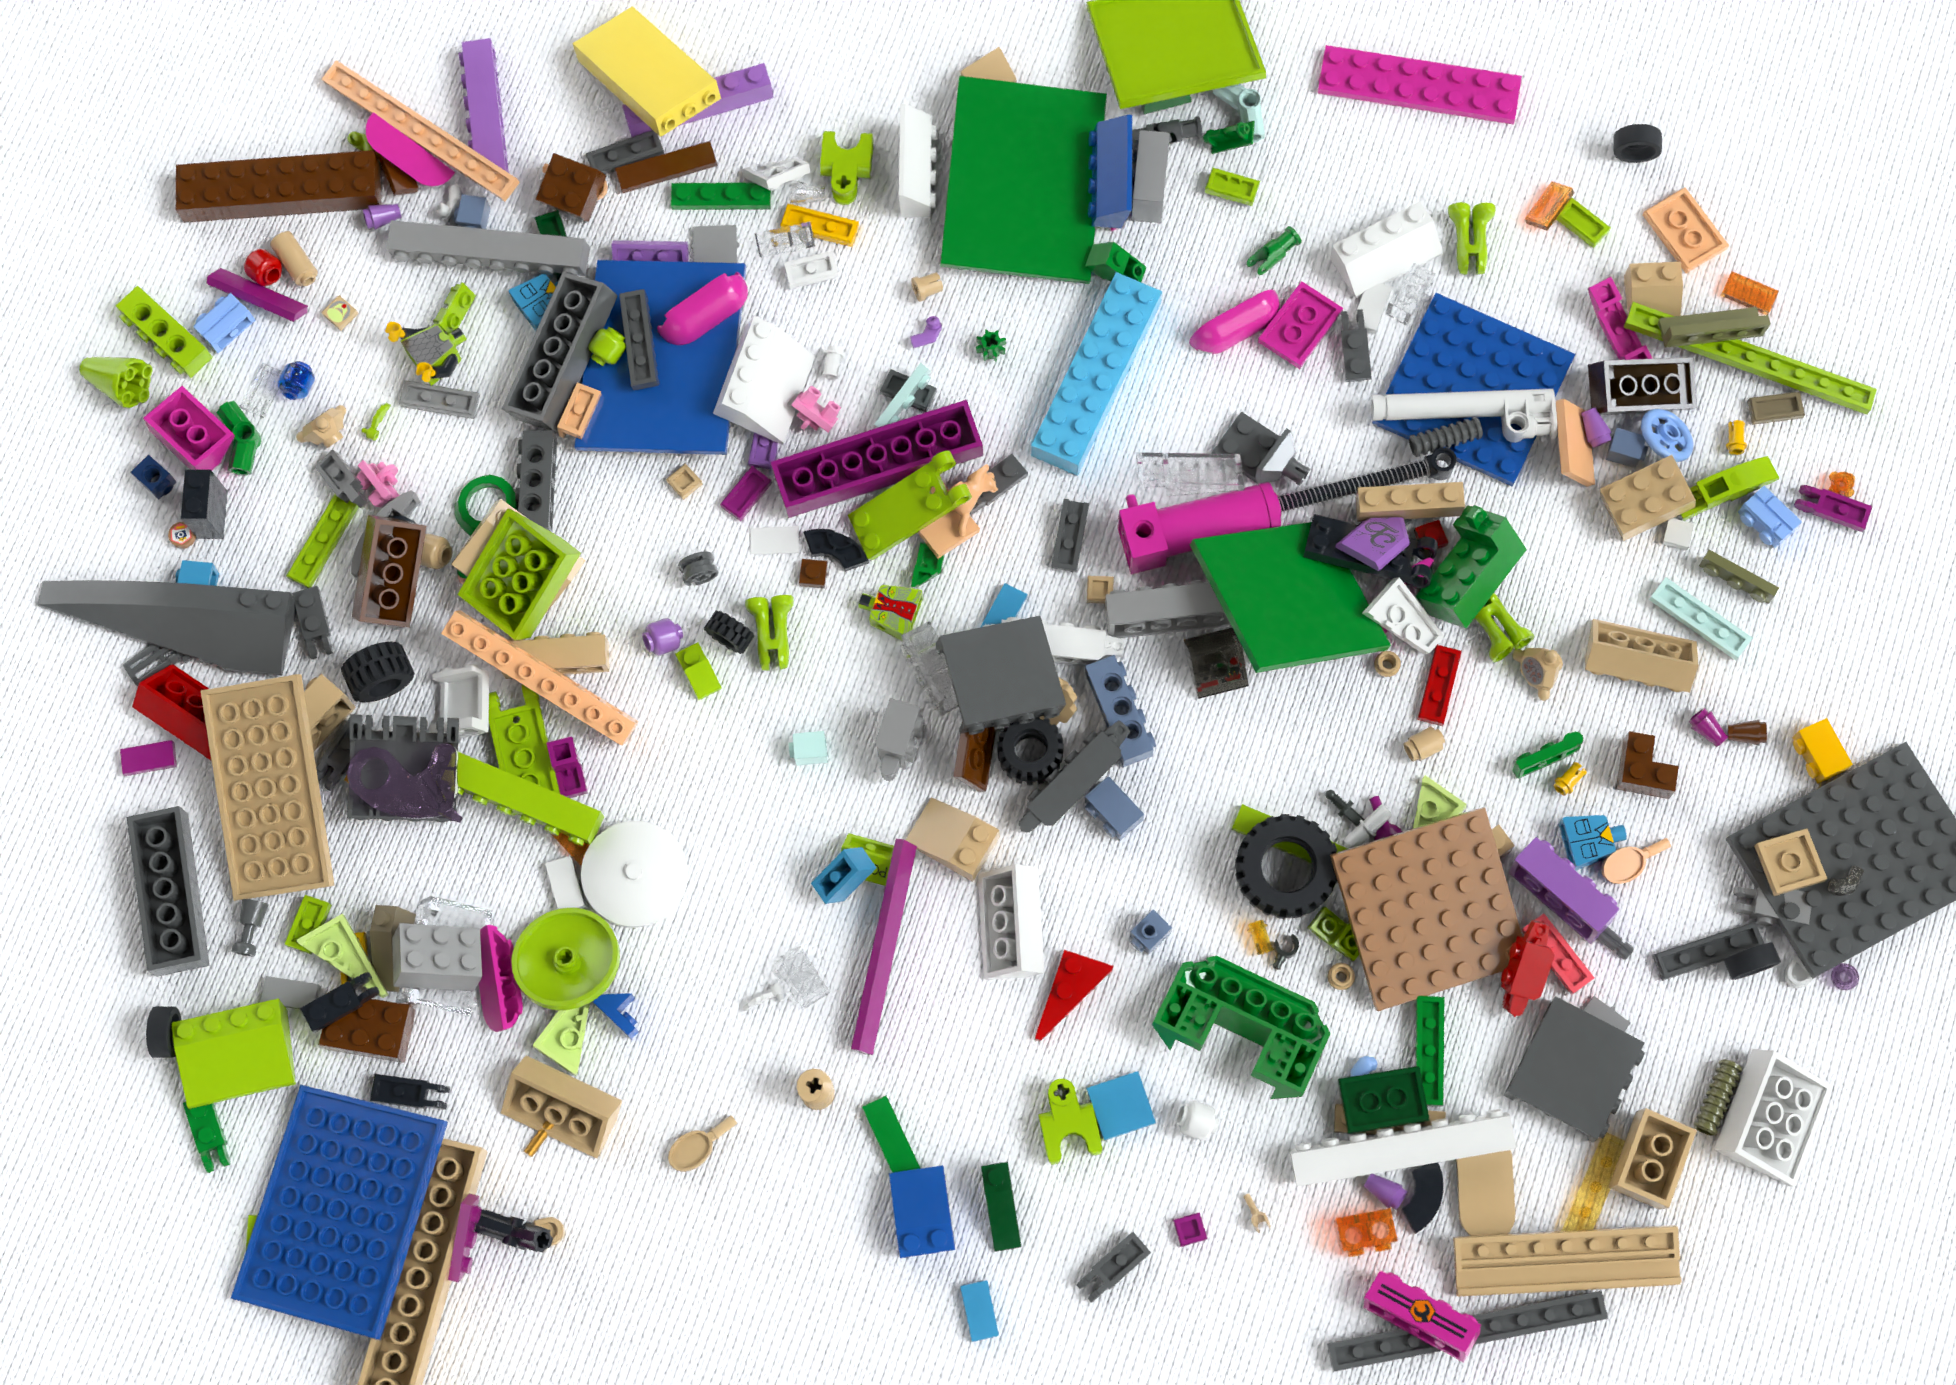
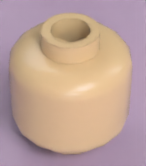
M426 533L420 565L436 570L447 565L452 558L453 552L448 540L441 536Z

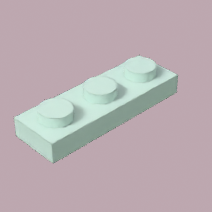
M922 363L917 366L874 425L881 427L900 421L899 414L903 409L908 410L916 399L914 394L919 388L924 389L931 379L929 376L931 371Z

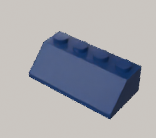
M1128 114L1098 122L1094 130L1090 131L1089 146H1093V155L1090 154L1088 164L1089 170H1092V178L1089 179L1088 193L1092 194V202H1089L1088 217H1092V226L1122 228L1132 211V115Z

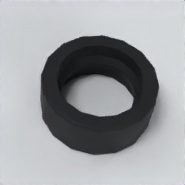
M1627 125L1618 129L1613 136V153L1617 159L1624 162H1647L1657 158L1662 152L1661 130L1652 125Z
M1772 942L1748 948L1724 959L1732 980L1762 972L1781 963Z
M156 1006L149 1013L146 1026V1043L149 1055L152 1058L176 1057L172 1022L181 1021L180 1011L176 1006Z

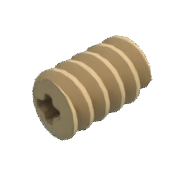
M812 1068L803 1072L797 1080L798 1094L808 1108L822 1110L832 1103L835 1097V1089L830 1077L824 1071ZM819 1085L821 1090H816L813 1094L811 1089H816Z

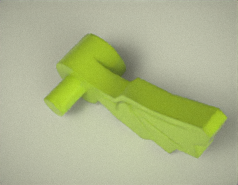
M385 403L381 405L373 416L371 427L369 429L362 428L361 432L366 434V438L373 441L377 440L379 431L376 429L382 422L391 404Z

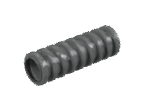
M1472 417L1471 421L1465 419L1463 423L1458 421L1455 425L1451 423L1448 424V427L1441 426L1440 430L1434 428L1433 432L1427 430L1425 434L1420 432L1417 436L1414 434L1410 435L1409 445L1412 454L1415 457H1420L1421 453L1427 455L1428 451L1433 453L1438 448H1451L1452 444L1458 446L1459 442L1465 444L1467 440L1469 442L1474 441V438L1479 440L1482 438L1483 431L1480 421L1476 417Z

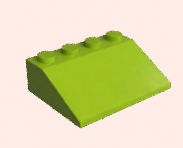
M507 509L457 595L514 640L531 638L581 552L560 536L512 509Z
M279 998L172 1022L174 1049L186 1104L189 1109L296 1084L288 1010Z

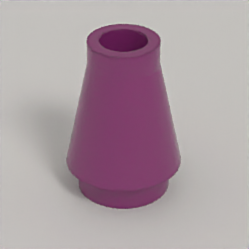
M1705 707L1688 721L1692 725L1691 729L1713 743L1715 747L1721 745L1728 738L1712 711L1708 712Z

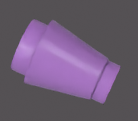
M398 204L369 205L367 209L362 210L368 229L374 228L376 230L391 223V220L395 221L402 218Z
M1596 408L1581 413L1587 441L1591 443L1593 448L1612 440L1610 435L1612 432Z
M1371 1174L1364 1185L1388 1209L1392 1207L1397 1210L1407 1194V1191L1402 1188L1403 1185L1375 1174Z

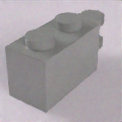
M1734 887V895L1751 899L1752 903L1751 905L1731 903V911L1749 915L1750 919L1756 920V923L1761 926L1778 925L1776 920L1779 917L1760 887L1757 889L1755 887L1754 889ZM1794 890L1784 893L1785 905L1792 902L1800 908L1799 916L1790 921L1809 925L1812 907L1805 901V896L1808 892Z

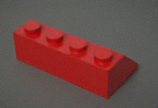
M173 664L140 682L132 708L211 760L201 690L209 688Z

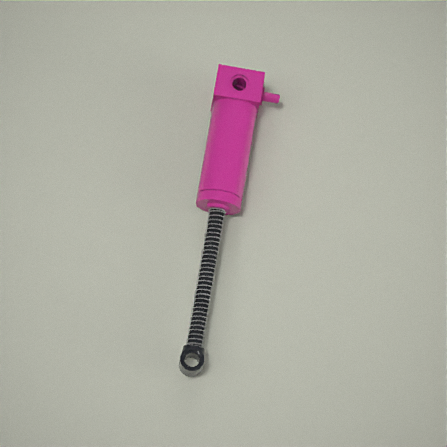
M1442 447L1436 449L1432 455L1424 456L1423 460L1421 459L1419 462L1416 460L1415 463L1410 462L1408 465L1401 464L1400 467L1396 466V468L1392 466L1391 469L1377 470V472H1372V474L1368 472L1367 475L1353 476L1350 479L1344 478L1343 481L1339 480L1338 482L1334 481V483L1320 484L1319 487L1315 486L1314 488L1310 487V489L1296 490L1295 493L1292 491L1291 494L1286 493V495L1281 494L1279 496L1274 492L1271 484L1265 482L1156 509L1155 502L1138 505L1136 496L1130 494L1126 496L1128 508L1119 510L1117 529L1130 574L1132 575L1166 566L1167 557L1192 552L1190 543L1193 539L1280 527L1281 512L1285 513L1287 510H1295V508L1299 509V507L1304 508V506L1309 507L1311 504L1313 506L1315 503L1318 505L1319 502L1333 501V499L1336 498L1337 500L1339 497L1342 499L1343 496L1347 498V495H1356L1358 487L1390 486L1391 484L1395 485V483L1409 482L1411 479L1414 481L1415 478H1424V476L1436 480L1448 479L1452 475L1457 459L1451 449ZM1442 460L1447 463L1448 467H1440L1436 461Z

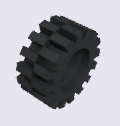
M715 610L704 627V631L712 636L711 638L739 654L745 652L755 637L754 633L744 626L743 623L738 622L734 617H730L729 614Z

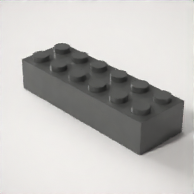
M566 272L562 273L502 406L505 412L518 421L553 430L554 432L558 431L557 426L577 382H580L592 355L588 347L589 343L597 331L604 328L618 295L602 282Z
M180 806L128 816L127 825L147 971L159 977L210 966L188 813Z

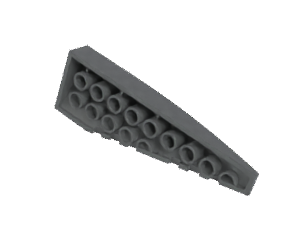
M43 581L37 604L39 607L66 616L79 618L81 621L89 624L94 623L103 626L105 629L113 632L124 633L128 637L160 648H168L177 651L178 654L189 655L200 659L202 662L222 666L223 669L229 671L279 676L283 675L296 613L295 600L290 592L148 581Z

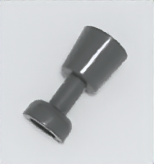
M242 899L240 923L244 925L241 942H235L231 952L250 957L256 956V946L251 944L255 927H261L269 904L252 899Z

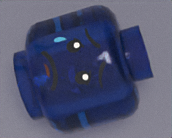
M294 361L284 366L277 385L280 391H282L283 396L287 399H303L309 395L315 382V375L308 364Z

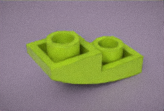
M1322 907L1307 928L1346 958L1355 961L1359 953L1350 923H1345L1327 907Z

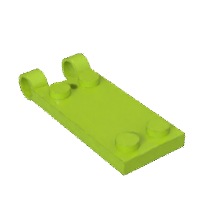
M950 451L938 453L932 458L931 462L848 514V518L869 560L878 558L972 498L966 484L958 485L949 492H947L940 474L953 468L956 464ZM935 487V492L932 494L931 488Z
M521 684L526 705L501 711L497 692H490L488 721L499 769L560 794L556 773L552 768L547 748V742L549 741L539 702V694ZM515 717L520 718V721L518 723L513 722V719Z

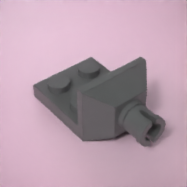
M1242 411L1212 451V455L1257 484L1279 481L1282 476H1285L1300 486L1303 483L1302 479L1307 477L1311 469L1294 458L1296 450L1291 430L1286 428L1282 435L1279 436Z

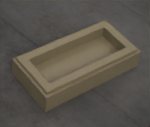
M1800 391L1752 397L1747 401L1752 425L1803 419L1805 416Z

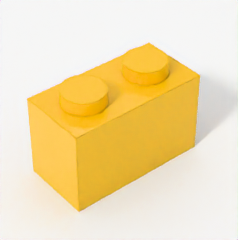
M1827 718L1799 730L1792 737L1795 751L1803 756L1806 762V770L1811 778H1815L1817 784L1847 771L1853 765Z

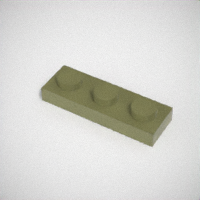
M1711 550L1707 551L1699 564V567L1703 568L1706 574L1712 577L1718 576L1727 581L1730 587L1749 593L1752 599L1761 603L1769 604L1779 589L1776 585Z

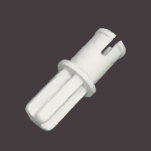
M1380 805L1364 821L1361 819V824L1345 837L1344 841L1351 848L1362 845L1371 835L1375 836V832L1392 817L1391 812L1384 805Z

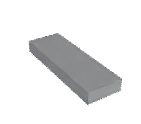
M405 380L399 405L405 408L474 419L480 395L477 392L436 385L431 386L430 384Z

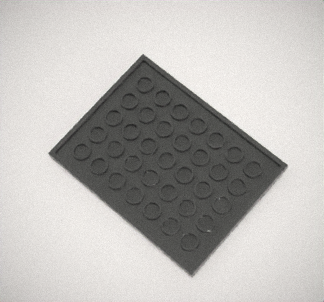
M1907 742L1900 744L1726 838L1727 843L1755 888L1760 887L1779 917L1776 920L1812 979L1956 901V818ZM1808 829L1827 876V880L1797 889L1808 892L1805 896V901L1812 907L1809 925L1790 921L1799 916V906L1792 902L1785 904L1784 894L1773 895L1754 847L1757 843Z

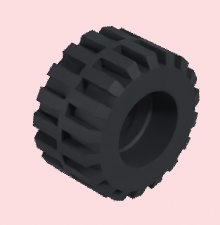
M392 641L376 643L357 651L341 667V673L352 698L356 702L359 701L361 703L379 701L398 693L413 680L415 675L402 644Z
M1036 717L1034 721L1026 724H1020L1019 721L1012 722L999 734L997 752L1000 767L1003 771H1006L1010 779L1014 777L1016 783L1022 784V781H1025L1027 785L1033 786V782L1037 781L1038 785L1042 784L1056 768L1060 769V764L1063 761V737L1058 732V727L1055 724H1050V719L1044 718L1042 720L1040 717ZM1035 738L1044 743L1046 753L1037 761H1024L1016 755V745L1023 739Z

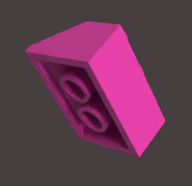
M183 386L179 387L143 418L149 431L190 470L212 471L221 463L235 437L220 420Z

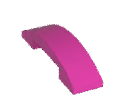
M1612 277L1589 287V296L1598 321L1618 359H1653L1647 346H1642L1636 332L1624 328L1627 315L1620 303L1622 297Z

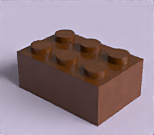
M371 999L362 1004L363 1006L328 1025L321 1031L318 1045L325 1050L405 1063L416 1010L407 1004Z

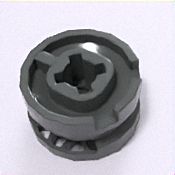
M711 552L694 553L683 558L678 563L681 573H684L682 578L686 586H691L692 582H695L696 586L701 585L718 576L719 571L717 566L713 564L714 557Z

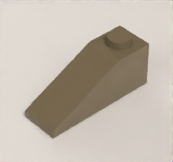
M375 905L370 927L372 966L386 991L399 992L400 987H394L392 937L399 923L414 924L416 914L398 906Z

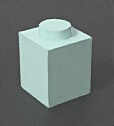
M824 731L793 734V742L788 743L790 758L795 759L797 766L828 763Z

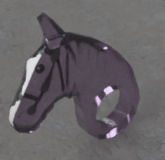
M448 743L435 746L427 768L415 777L402 766L391 752L381 748L371 747L360 750L351 759L347 771L349 786L371 807L402 818L424 819L443 816L458 823H461L463 817L454 809L458 793V751L454 746ZM383 759L389 769L385 784L377 789H367L361 781L363 766L370 760Z

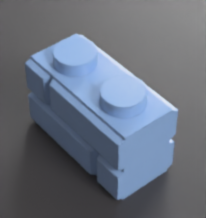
M231 293L226 297H220L215 302V307L208 313L201 314L193 326L198 335L217 353H220L255 321L250 311Z
M1765 486L1747 500L1738 511L1741 521L1748 527L1753 526L1759 532L1760 539L1766 545H1772L1774 548H1777L1802 523Z

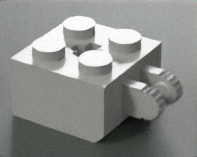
M892 698L889 699L875 741L878 757L882 762V766H880L882 778L889 782L897 777L896 774H898L899 768L907 769L908 763L914 762L917 748L915 747L916 739L922 738L925 729V723H923L924 716L921 715V708L919 706Z

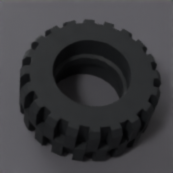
M1281 814L1277 817L1271 816L1263 822L1256 824L1241 842L1235 859L1236 881L1240 885V891L1243 896H1246L1250 901L1249 904L1254 908L1260 909L1263 914L1273 915L1280 919L1299 918L1315 911L1331 895L1337 883L1330 855L1338 850L1335 843L1332 844L1328 832L1319 828V824L1312 820L1310 822L1300 815L1289 816V814ZM1293 842L1302 846L1308 852L1312 861V874L1309 881L1302 888L1296 891L1284 892L1273 888L1265 880L1262 873V859L1265 852L1274 844Z

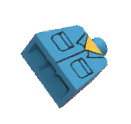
M541 274L508 290L512 301L535 331H537L559 282L557 281L553 284L546 274Z
M1606 815L1563 817L1558 823L1568 860L1574 864L1575 871L1604 860L1608 855L1616 852L1615 842L1627 840L1624 825L1609 827Z

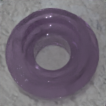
M1842 963L1833 968L1831 981L1836 988L1848 991L1858 984L1859 973L1854 966ZM1841 973H1845L1848 976V982L1841 980Z

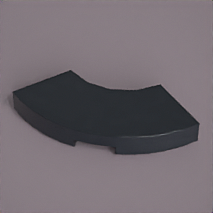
M812 529L803 532L812 557L825 556L832 558L840 563L845 572L869 564L864 550L850 537L831 529Z
M1438 1162L1423 1165L1411 1172L1415 1182L1414 1194L1410 1202L1401 1211L1414 1234L1424 1229L1433 1220L1440 1208L1444 1183Z

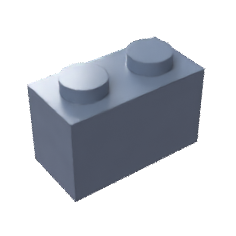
M1109 776L1085 796L1086 811L1094 819L1098 817L1104 823L1103 829L1112 838L1116 836L1121 841L1144 821L1145 814Z

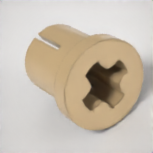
M937 272L921 278L917 276L911 278L912 288L919 302L926 300L928 296L943 291V284Z

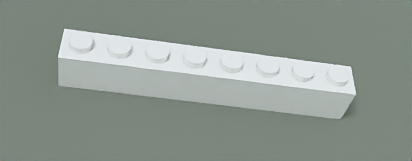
M1502 1109L1486 1111V1116L1475 1117V1114H1466L1459 1116V1120L1448 1122V1119H1437L1431 1121L1432 1125L1421 1127L1420 1123L1405 1125L1404 1130L1393 1132V1128L1377 1130V1135L1366 1136V1133H1356L1349 1135V1140L1339 1141L1337 1137L1322 1140V1144L1311 1146V1142L1299 1143L1295 1145V1149L1289 1150L1295 1183L1298 1187L1517 1149L1511 1116L1507 1112L1503 1113Z

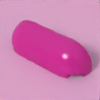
M374 112L371 114L366 124V137L371 147L416 181L426 186H439L448 182L456 173Z
M739 272L729 277L726 273L718 276L665 314L667 320L662 326L657 327L659 335L665 341L674 345H685L695 341L744 305L748 296L746 281Z
M1273 289L1263 291L1208 321L1191 336L1190 345L1197 351L1199 349L1204 352L1218 354L1267 328L1279 312L1280 304L1276 291Z
M486 925L480 930L482 978L478 985L485 1022L491 1030L500 1032L513 1027L519 1015L522 1014L523 1003L521 990L512 971L513 944L510 938L507 940L497 930L498 927Z

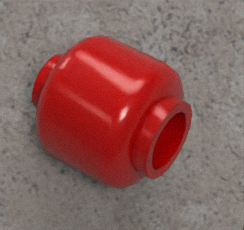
M258 249L247 256L244 263V271L248 277L259 285L269 286L280 279L282 264L278 258L267 250Z

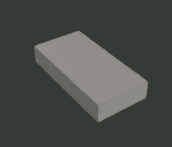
M266 976L260 1002L279 998L285 1007L300 1009L318 998L320 985Z

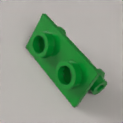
M1255 121L1239 122L1237 125L1207 130L1203 135V140L1205 143L1212 145L1211 154L1253 145Z

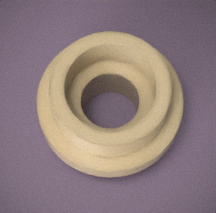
M1383 651L1375 658L1374 667L1381 676L1392 677L1398 673L1401 661L1394 652ZM1389 661L1392 667L1385 668L1382 663Z
M1337 963L1328 972V982L1337 990H1346L1354 983L1355 973L1349 965ZM1336 974H1345L1346 980L1338 981Z

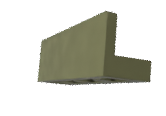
M1756 307L1660 318L1658 321L1665 348L1762 337L1771 325L1769 316H1759Z

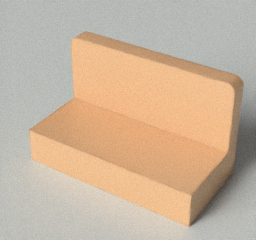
M577 382L557 426L559 437L565 438L566 434L582 440L601 397V391Z

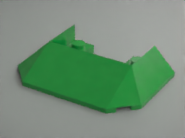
M1217 955L1207 957L1205 961L1193 963V961L1182 963L1152 1023V1026L1170 1051L1176 1040L1201 1051L1213 1024L1264 1047L1250 1076L1275 1087L1270 1099L1303 1096L1331 1034L1327 1025H1323L1318 1015L1319 1009L1314 1001Z

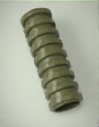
M1727 1059L1719 1060L1718 1064L1720 1067H1717L1715 1070L1717 1075L1712 1077L1714 1082L1709 1084L1711 1090L1706 1092L1707 1098L1703 1099L1704 1106H1701L1699 1109L1701 1114H1697L1696 1118L1698 1121L1693 1124L1697 1131L1709 1136L1717 1135L1718 1131L1716 1128L1721 1126L1719 1121L1724 1118L1722 1113L1727 1111L1726 1104L1730 1103L1729 1097H1732L1734 1094L1732 1089H1735L1737 1086L1735 1081H1739L1740 1077L1738 1074L1743 1071L1739 1064Z

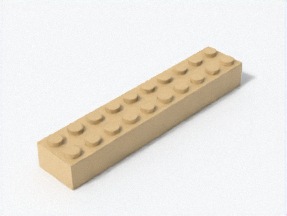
M443 1138L381 1339H370L358 1385H423L451 1285L448 1276L460 1206L469 1193L476 1195L488 1153L482 1147Z

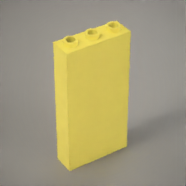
M633 6L572 43L578 62L660 137L721 99L717 81Z

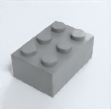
M1140 130L1139 140L1134 139L1132 157V221L1162 223L1170 137L1168 132Z
M399 923L392 937L394 987L474 991L482 978L480 928Z

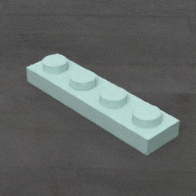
M1667 577L1664 578L1649 599L1735 661L1753 639V637Z

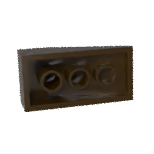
M1693 357L1604 360L1588 365L1591 409L1596 408L1600 415L1646 413L1651 409L1673 411L1697 408Z

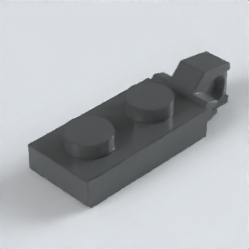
M332 449L315 466L316 470L339 498L346 503L351 501L359 506V508H362L368 502L360 492L363 488L362 482L342 457Z

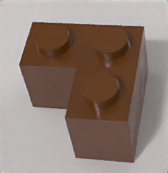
M1629 731L1622 742L1616 790L1669 799L1676 792L1679 766L1652 761L1656 736Z

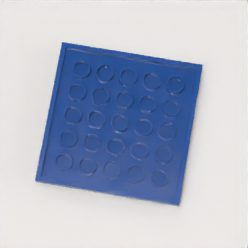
M1435 292L1386 394L1553 389L1556 397L1576 354ZM1501 416L1476 417L1482 427V438L1479 440L1474 438L1472 442L1467 440L1465 444L1459 442L1458 446L1452 444L1449 449L1455 453L1458 463L1513 487L1537 435L1534 438H1523L1520 442H1510L1503 435ZM1472 417L1411 420L1383 419L1382 421H1372V424L1409 440L1410 435L1414 434L1417 436L1420 432L1425 434L1427 430L1433 432L1434 428L1440 430L1441 426L1448 427V424L1451 423L1455 425L1458 421L1463 423L1465 419L1471 421ZM1511 424L1514 430H1522L1520 425Z

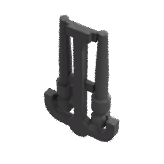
M151 644L124 663L123 667L134 684L138 686L143 680L171 664L174 665L179 662L181 657L185 663L194 657L173 652L166 659L164 655L170 652L171 649H159L158 646ZM155 651L153 655L131 669L130 666ZM156 660H161L162 663L141 678H137V673Z

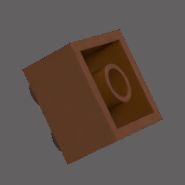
M553 153L535 200L545 206L589 222L607 176L598 169Z

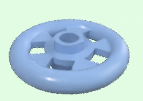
M1651 409L1644 414L1641 420V431L1646 443L1657 455L1662 458L1672 455L1676 462H1682L1690 457L1693 452V438L1688 427L1678 416L1663 409ZM1659 419L1664 420L1665 424H1660ZM1678 444L1682 450L1678 451L1674 446Z

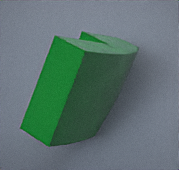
M920 543L911 588L916 589L940 575L945 555L937 558L927 544Z

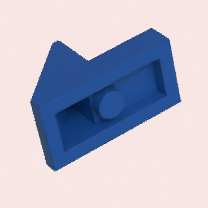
M632 993L602 994L592 1001L631 1040L639 1033L635 1027L637 1021L627 1011L623 1015L621 1014L635 999Z

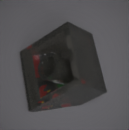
M1233 628L1183 640L1187 663L1198 699L1249 686L1243 648Z

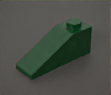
M1008 1162L981 1166L994 1252L1022 1248Z

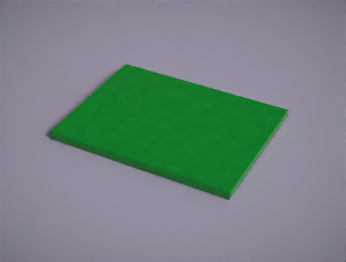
M959 76L940 267L1090 284L1092 271L1085 267L1094 244L1095 227L1092 226V217H1088L1089 202H1092V194L1088 193L1089 179L1092 178V170H1089L1088 164L1090 154L1093 155V146H1089L1090 131L1094 130L1098 122L1105 120L1106 93Z

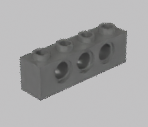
M523 430L522 439L518 440V453L521 455V463L517 464L516 469L517 478L520 479V487H516L515 500L516 503H519L518 512L553 533L558 440L553 430ZM534 456H542L540 461L536 463L531 462ZM533 480H541L539 485L535 487L529 486ZM540 504L537 510L528 511L530 505Z

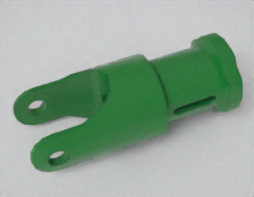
M1288 226L1275 240L1271 239L1249 257L1246 265L1247 267H1253L1259 261L1266 260L1257 269V274L1261 276L1285 258L1286 253L1295 245H1300L1302 239L1295 229Z

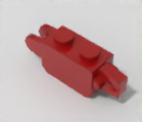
M1531 920L1524 936H1517L1516 942L1511 945L1509 951L1510 960L1507 968L1503 970L1501 975V987L1506 990L1502 1005L1514 1017L1521 1016L1525 1012L1524 1009H1526L1529 999L1536 1000L1542 996L1555 956L1552 949L1547 946L1550 926L1536 920Z

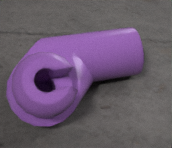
M930 316L927 318V325L923 333L910 336L913 348L928 345L937 340L942 330V324L938 317Z

